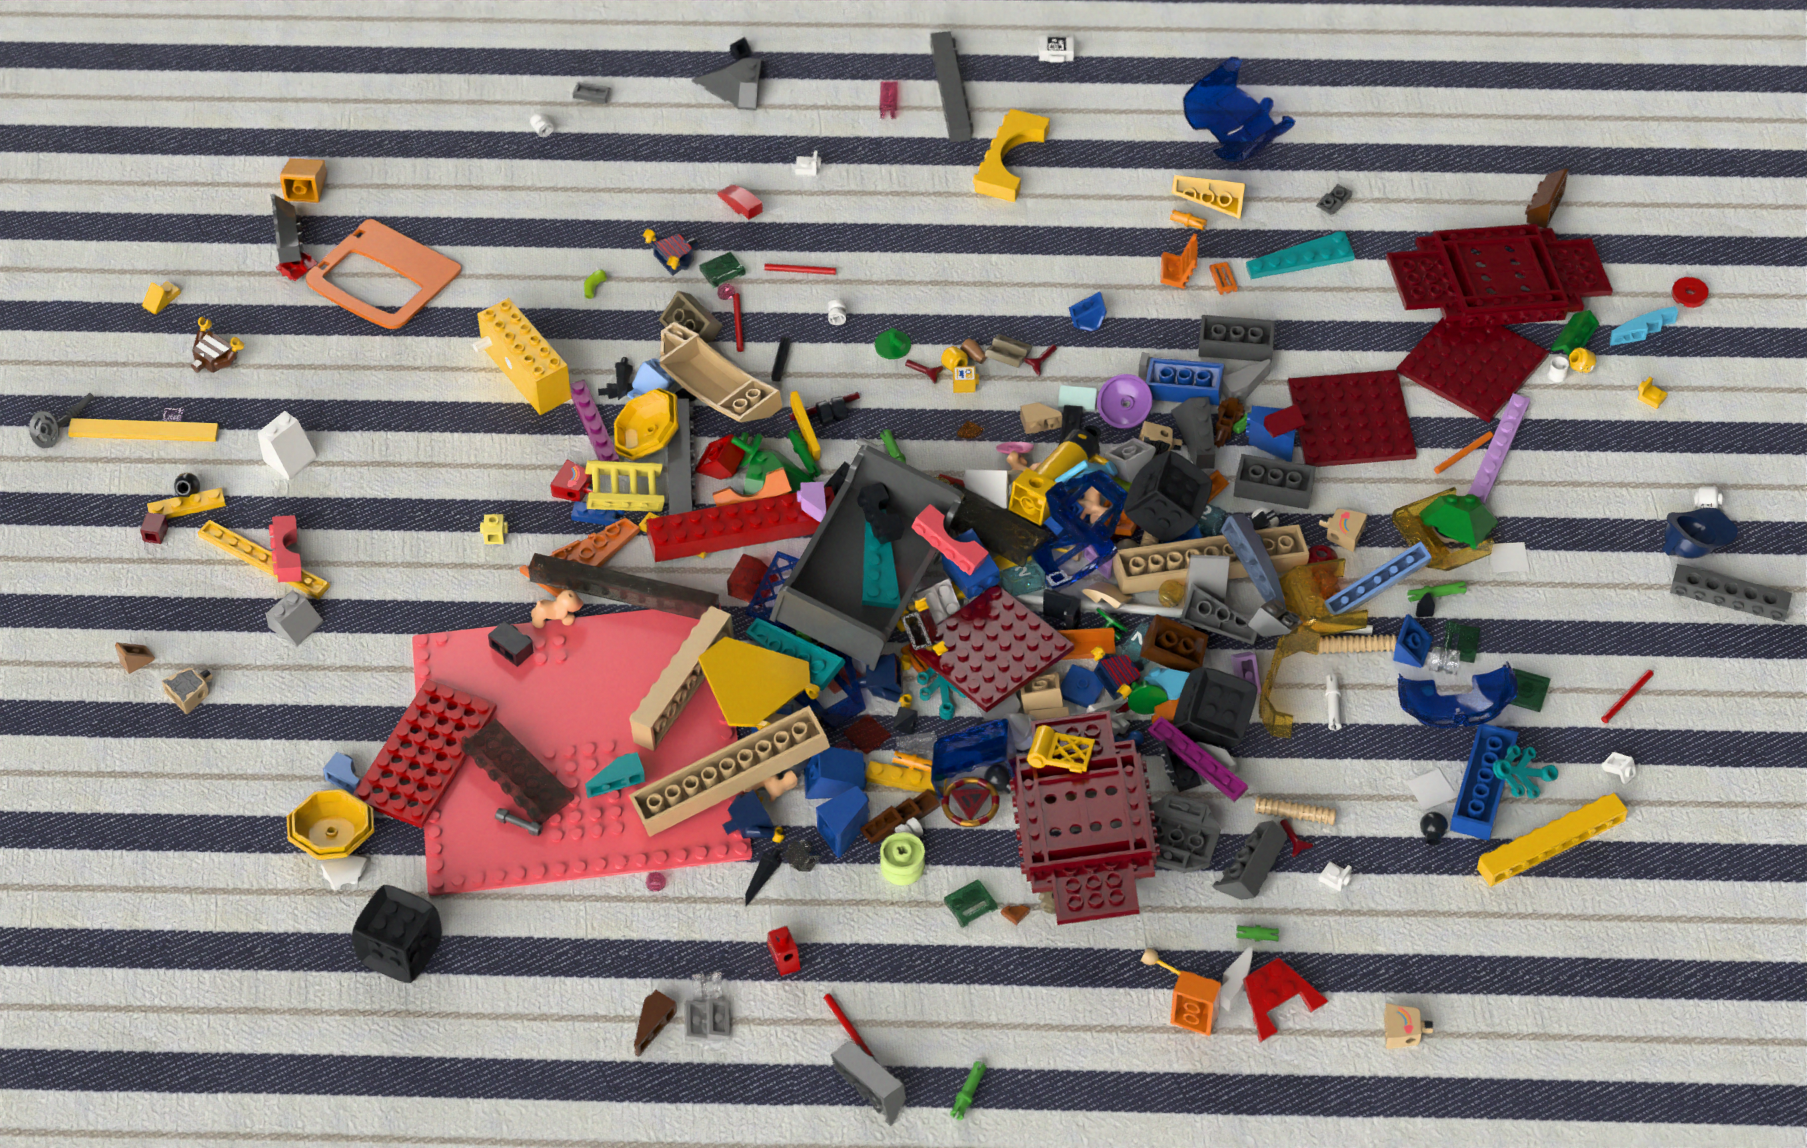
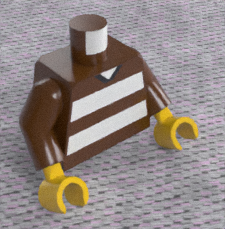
M200 317L198 324L201 326V329L197 332L192 349L195 360L191 364L192 369L198 373L205 368L211 373H215L220 369L230 367L237 358V350H242L244 343L237 337H233L229 343L210 330L206 332V329L211 328L212 322L207 319L204 324L205 318Z

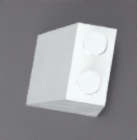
M286 411L258 432L264 462L289 480L317 458L299 421Z
M965 470L963 477L965 484L963 498L965 508L1008 509L1013 481L1022 473V470Z

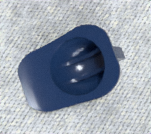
M1701 508L1690 512H1671L1667 515L1668 524L1664 531L1666 544L1662 550L1668 556L1679 555L1687 559L1700 558L1716 548L1731 543L1736 538L1738 530L1736 525L1722 511L1716 508Z

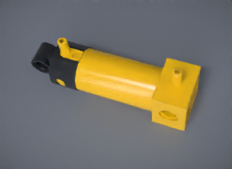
M1094 425L1085 426L1083 430H1073L1034 471L1026 468L1013 481L1008 510L1040 526L1054 512L1060 515L1063 514L1065 509L1056 504V500L1070 485L1061 484L1059 486L1055 479L1085 459L1089 463L1096 462L1100 465H1106L1109 460L1099 456L1101 430ZM1082 470L1081 472H1079L1078 474H1076V475L1073 476V477H1076L1077 475H1079L1080 473H1082V472L1085 471V470Z

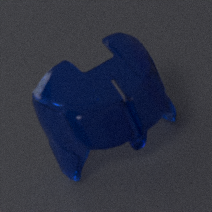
M1232 56L1197 81L1183 97L1185 118L1194 130L1208 129L1221 143L1222 148L1213 150V153L1218 158L1227 162H1239L1257 154L1274 141L1273 139L1290 130L1296 121L1290 116H1282V121L1275 124L1269 115L1274 105L1272 98L1264 97L1259 104L1248 93L1237 87L1239 68L1243 61L1239 57ZM1243 126L1242 129H1240V130H1238V131H1236V132H1233V133H1231V134L1228 135V133H1230V132H1232V131H1235V130H1237V129H1239L1240 127Z
M1506 661L1502 665L1503 667L1495 671L1473 675L1472 691L1470 693L1440 696L1437 693L1434 680H1410L1403 678L1401 673H1398L1397 682L1400 706L1405 712L1428 727L1450 729L1458 728L1459 725L1465 727L1476 726L1494 720L1518 695L1517 678L1509 662Z

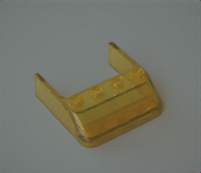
M1455 487L1397 508L1392 513V523L1410 548L1421 541L1431 555L1430 563L1425 566L1427 568L1450 571L1491 555L1494 543L1493 538L1479 543L1476 550L1469 546L1450 554L1434 530L1424 525L1421 521L1419 513L1439 496L1456 495L1457 489Z
M1345 558L1298 565L1278 578L1286 609L1289 612L1296 613L1303 622L1300 627L1289 633L1292 638L1305 639L1366 628L1368 619L1367 609L1336 615L1330 614L1315 582L1344 577Z

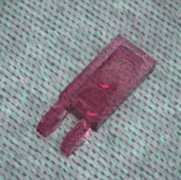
M881 81L880 119H884L885 111H890L891 119H895L898 82Z

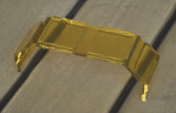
M1301 626L1279 638L1271 662V670L1268 671L1261 691L1258 712L1260 714L1259 718H1262L1264 726L1272 736L1291 738L1294 715L1276 711L1269 701V697L1283 658L1300 651L1318 655L1321 632L1313 628Z

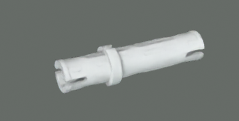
M1332 674L1333 681H1331L1330 675L1326 676L1327 690L1325 691V697L1328 702V727L1330 730H1335V723L1336 730H1339L1341 728L1339 706L1341 692L1338 689V676Z

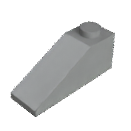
M1267 359L1223 376L1222 393L1228 400L1229 397L1239 399V402L1246 399L1270 374L1271 360Z

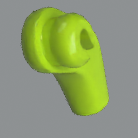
M596 270L585 280V298L592 299L597 285L602 280L603 282L607 280L604 270Z

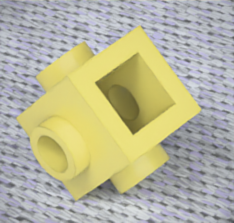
M503 514L484 515V522L480 523V532L484 536L485 544H504V535L508 533V522H504Z

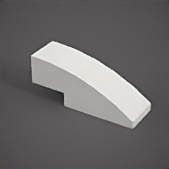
M1250 946L1223 973V986L1221 987L1219 1005L1227 1011L1233 1008L1244 991L1243 979L1249 975L1251 968L1252 948Z

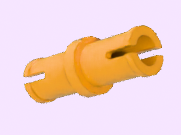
M1175 209L1172 211L1174 215H1170V220L1182 223L1186 227L1191 226L1202 231L1205 230L1203 225H1207L1206 219L1195 217L1191 213L1179 212Z
M895 751L894 755L902 759L893 757L892 763L908 766L911 770L915 768L929 773L932 772L933 768L925 766V764L933 766V760L917 757V754L910 755Z

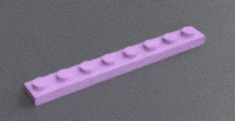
M1512 394L1468 494L1478 496L1484 504L1489 497L1527 411L1530 398Z

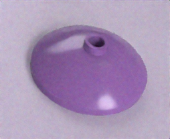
M1121 374L1109 379L1100 389L1097 398V406L1101 417L1109 425L1119 429H1130L1141 424L1148 417L1153 404L1152 393L1148 385L1141 378L1131 374ZM1130 402L1129 407H1125L1124 404Z

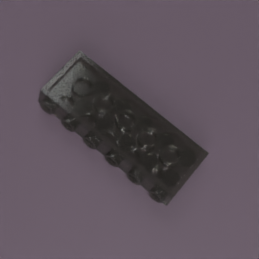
M957 483L952 485V487L960 490L964 495L952 529L956 532L963 534L972 528L984 547L1022 568L1026 566L1027 558L1049 539V533Z
M496 718L470 738L462 737L461 748L467 756L470 755L476 765L487 772L492 781H497L503 792L507 795L510 794L514 798L516 805L520 808L523 807L533 821L536 820L539 824H543L574 800V795Z

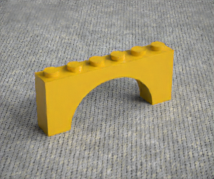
M1010 109L1008 114L1004 115L1002 126L998 127L996 138L992 139L990 150L986 151L984 162L980 163L978 174L974 175L973 184H975V192L1015 202L1021 190V178L1009 173L1001 161L1004 155L1016 145L1032 141L1044 143L1050 131V118Z

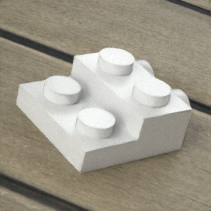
M949 578L916 591L913 594V604H915L916 600L926 598V603L932 614V620L936 626L961 609ZM920 616L921 624L923 627H926L925 623H923V618H921L922 616Z

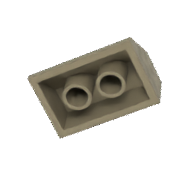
M681 291L676 292L658 319L665 327L676 322L699 334V337L706 343L713 341L723 326L692 294Z

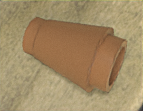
M968 338L962 343L960 349L979 364H982L987 359L984 356V351L974 339Z

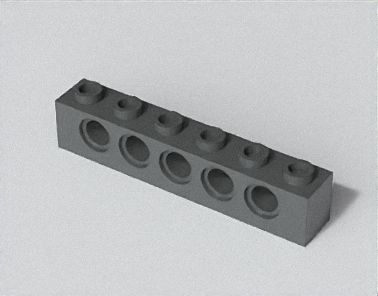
M1677 564L1670 593L1678 596L1712 603L1717 606L1785 622L1792 597L1790 592Z

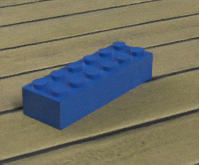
M1479 722L1453 812L1450 831L1490 840L1506 783L1505 779L1496 777L1493 771V764L1496 760H1504L1507 756L1508 747L1516 745L1519 732Z

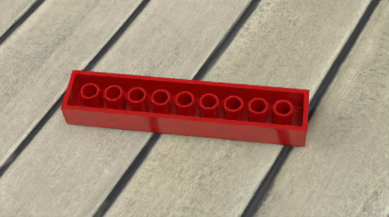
M832 487L824 488L826 512L835 499ZM797 493L646 519V530L654 561L661 562L700 555L703 552L711 553L811 535L815 533L820 522L801 509V502H797Z

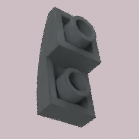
M1337 184L1329 194L1326 193L1316 207L1332 215L1352 197V192Z

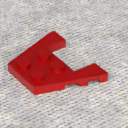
M1280 958L1275 959L1243 979L1260 1042L1278 1032L1266 1013L1299 994L1310 1012L1328 1002L1323 995Z

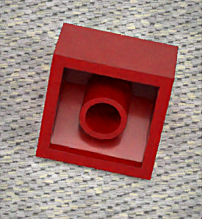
M733 434L713 441L705 449L695 468V472L719 480L727 477L730 478L737 472L736 468L742 461L745 450L731 442L734 437Z

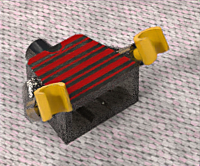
M926 598L909 602L906 605L908 613L900 618L914 650L924 648L925 650L936 652L938 656L947 652L948 649L943 641L939 643L934 642L938 630L930 613L929 606L926 603Z

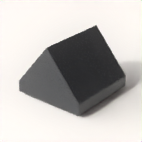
M745 37L730 44L729 53L737 60L752 53Z
M1429 592L1417 603L1416 617H1433L1435 604Z

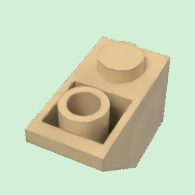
M1039 402L1020 407V418L1026 434L1062 427V413Z

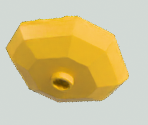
M657 388L628 401L614 423L615 451L617 454L635 461L665 448L678 430L677 396Z
M344 789L314 791L287 815L288 841L318 860L346 858L374 833L373 808Z

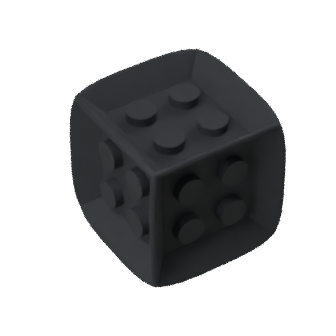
M1166 451L1144 465L1137 473L1126 497L1124 513L1131 521L1153 537L1164 542L1172 541L1193 528L1202 517L1212 490V480L1205 472L1180 454Z
M1198 667L1190 672L1185 681L1175 711L1173 726L1183 734L1211 744L1225 747L1238 745L1244 737L1250 722L1257 697V686L1247 680L1216 669Z
M383 885L374 893L357 918L352 931V941L356 956L365 966L405 983H412L420 975L435 953L442 937V926L436 907L417 895L391 885Z

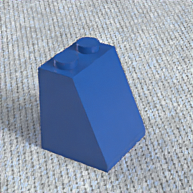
M1252 406L1251 413H1247L1246 424L1250 425H1246L1245 436H1249L1248 444L1282 460L1292 462L1295 430L1272 438L1264 427V417L1283 408Z
M972 528L954 539L959 542L975 540L985 549ZM941 552L943 571L968 599L980 595L984 590L995 586L1001 581L999 568L989 554L984 563L969 576Z
M830 747L810 757L808 765L804 768L805 799L834 798L855 786H858L861 791L864 790L867 779L864 774L866 763L863 759V753Z
M858 786L816 807L817 830L838 858L845 853L860 834V828L869 822V797Z

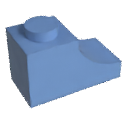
M336 752L323 768L325 780L352 794L360 783V779L354 775V761L349 755Z

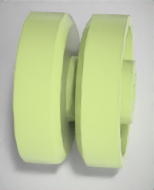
M905 832L895 833L884 840L880 849V866L886 880L897 885H909L918 881L925 869V850L921 840L913 834Z

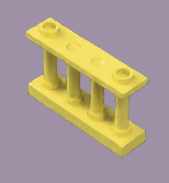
M587 461L585 474H592L593 493L589 492L586 502L587 509L662 512L664 495H657L656 477H660L662 464L654 462ZM600 475H611L612 493H601ZM618 475L630 476L631 494L619 493ZM637 476L648 477L649 495L638 494Z

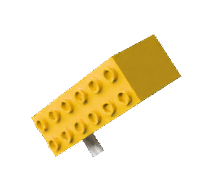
M510 298L478 313L481 339L472 344L475 351L485 350L540 415L572 399L567 364Z

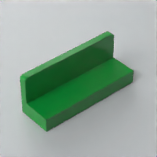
M1590 310L1574 314L1550 349L1552 351L1563 349L1569 357L1573 350L1585 346L1600 323Z

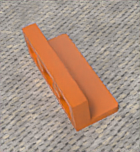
M1114 628L1058 630L1061 635L1074 644L1075 648L1074 651L1061 660L1094 658L1095 655L1090 651L1096 646L1102 647L1107 654L1116 655Z

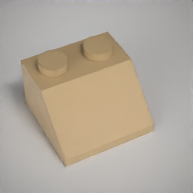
M1059 672L1039 675L1021 688L1024 713L1029 714V710L1064 707Z

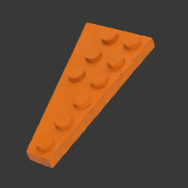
M627 518L621 519L606 526L605 530L597 534H589L588 538L582 541L577 540L553 551L552 555L544 559L540 557L529 566L523 565L519 567L520 573L557 598L564 590L574 591L640 532V528Z

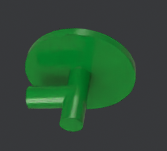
M890 328L889 331L881 333L875 340L876 352L886 359L902 358L911 349L910 338L905 333L896 331L895 328Z
M743 432L740 439L736 436L732 438L731 442L745 450L740 466L745 467L755 455L763 438V435L760 433L753 438L750 444H747L749 438L747 432Z
M1097 607V612L1107 619L1102 628H1112L1115 625L1125 632L1129 631V628L1104 609ZM1115 630L1114 639L1118 641L1122 635Z
M1142 681L1141 685L1136 682L1131 684L1133 691L1128 696V705L1137 714H1153L1155 706L1167 701L1166 692L1159 686L1149 685L1148 681Z

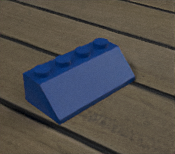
M1151 358L1145 383L1151 390L1153 400L1183 403L1189 398L1209 397L1210 405L1219 406L1223 387L1224 364Z

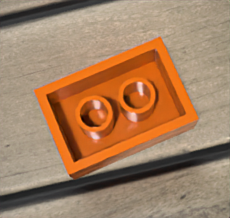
M1181 970L1173 990L1170 1023L1210 1036L1218 1017L1222 983L1211 978L1207 979L1198 976L1193 972Z

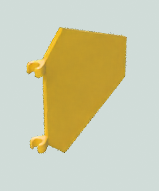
M728 637L722 638L698 656V661L728 726L757 727L758 730H761L771 725L765 721L804 690L811 699H816L819 696L820 688L810 683L809 662Z

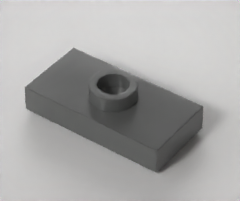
M577 82L573 91V98L606 104L611 88Z

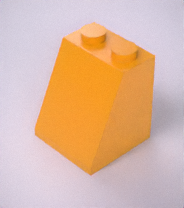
M290 158L280 173L284 200L319 203L327 174L325 160Z

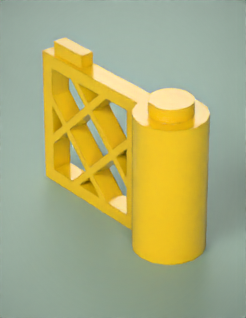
M1039 726L1036 729L1027 761L1036 768L1044 767L1047 764L1069 768L1073 772H1086L1095 745V739L1056 733L1049 726ZM1058 740L1066 741L1068 744L1061 747L1058 744ZM1081 744L1089 746L1084 750H1080L1078 748V746ZM1073 748L1076 753L1069 756L1065 751ZM1060 753L1064 757L1060 760L1053 758V756H1056ZM1081 757L1084 763H1076L1073 760Z

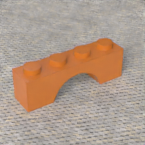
M784 467L766 473L763 487L754 494L743 495L736 492L730 486L714 492L713 498L718 507L789 494L792 487Z

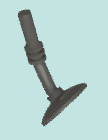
M88 393L76 406H72L71 409L66 411V415L59 420H56L47 411L35 413L29 424V432L33 442L41 448L52 447L58 440L59 428L69 422L71 418H76L77 415L81 414L80 411L94 399V396ZM46 416L50 417L54 423H52L50 420H47ZM40 418L41 420L39 421L38 426H37V429H36L37 421H38V419ZM41 435L46 438V443L42 442L38 436Z

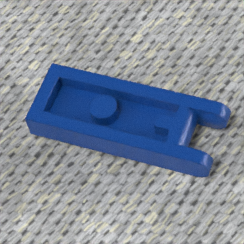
M575 501L571 520L611 525L620 520L615 519L616 514L624 515L625 510L587 509L586 502Z

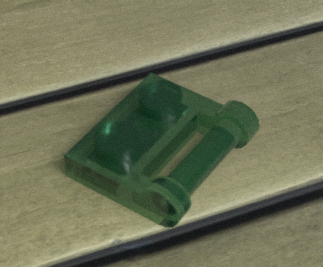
M731 251L699 265V270L713 288L734 277L746 275L744 266L740 265Z
M1447 621L1445 623L1444 645L1440 650V656L1447 659L1474 663L1480 628ZM1453 633L1459 634L1456 651L1451 649Z
M979 879L944 897V903L962 928L968 926L969 922L990 911L998 910L995 900ZM982 901L986 903L967 915L962 913Z

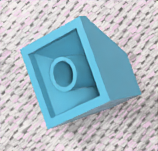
M1155 667L1149 671L1150 674L1144 680L1148 681L1149 685L1161 687L1166 692L1168 700H1177L1190 673Z

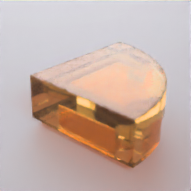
M967 420L957 431V436L961 438H974L983 433V428Z

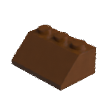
M1565 168L1548 174L1543 182L1540 181L1537 188L1538 192L1532 196V204H1528L1526 208V223L1537 224L1541 228L1548 227L1565 193L1569 169Z
M1156 614L1143 638L1140 657L1173 670L1190 673L1192 670L1203 666L1208 635Z

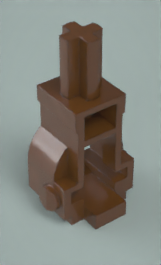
M1229 397L1228 400L1225 399L1219 404L1217 409L1219 412L1215 432L1216 437L1214 439V445L1217 448L1223 447L1226 439H1231L1233 424L1244 417V406L1242 403H1239V399ZM1224 416L1231 417L1232 420L1226 419V418H1223V417H1224Z

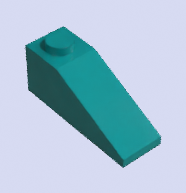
M628 753L616 758L585 784L587 798L645 782L644 769L638 753Z

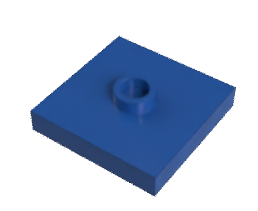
M1074 664L1071 665L1061 683L1063 699L1087 709L1090 705L1096 704L1105 688L1094 672Z

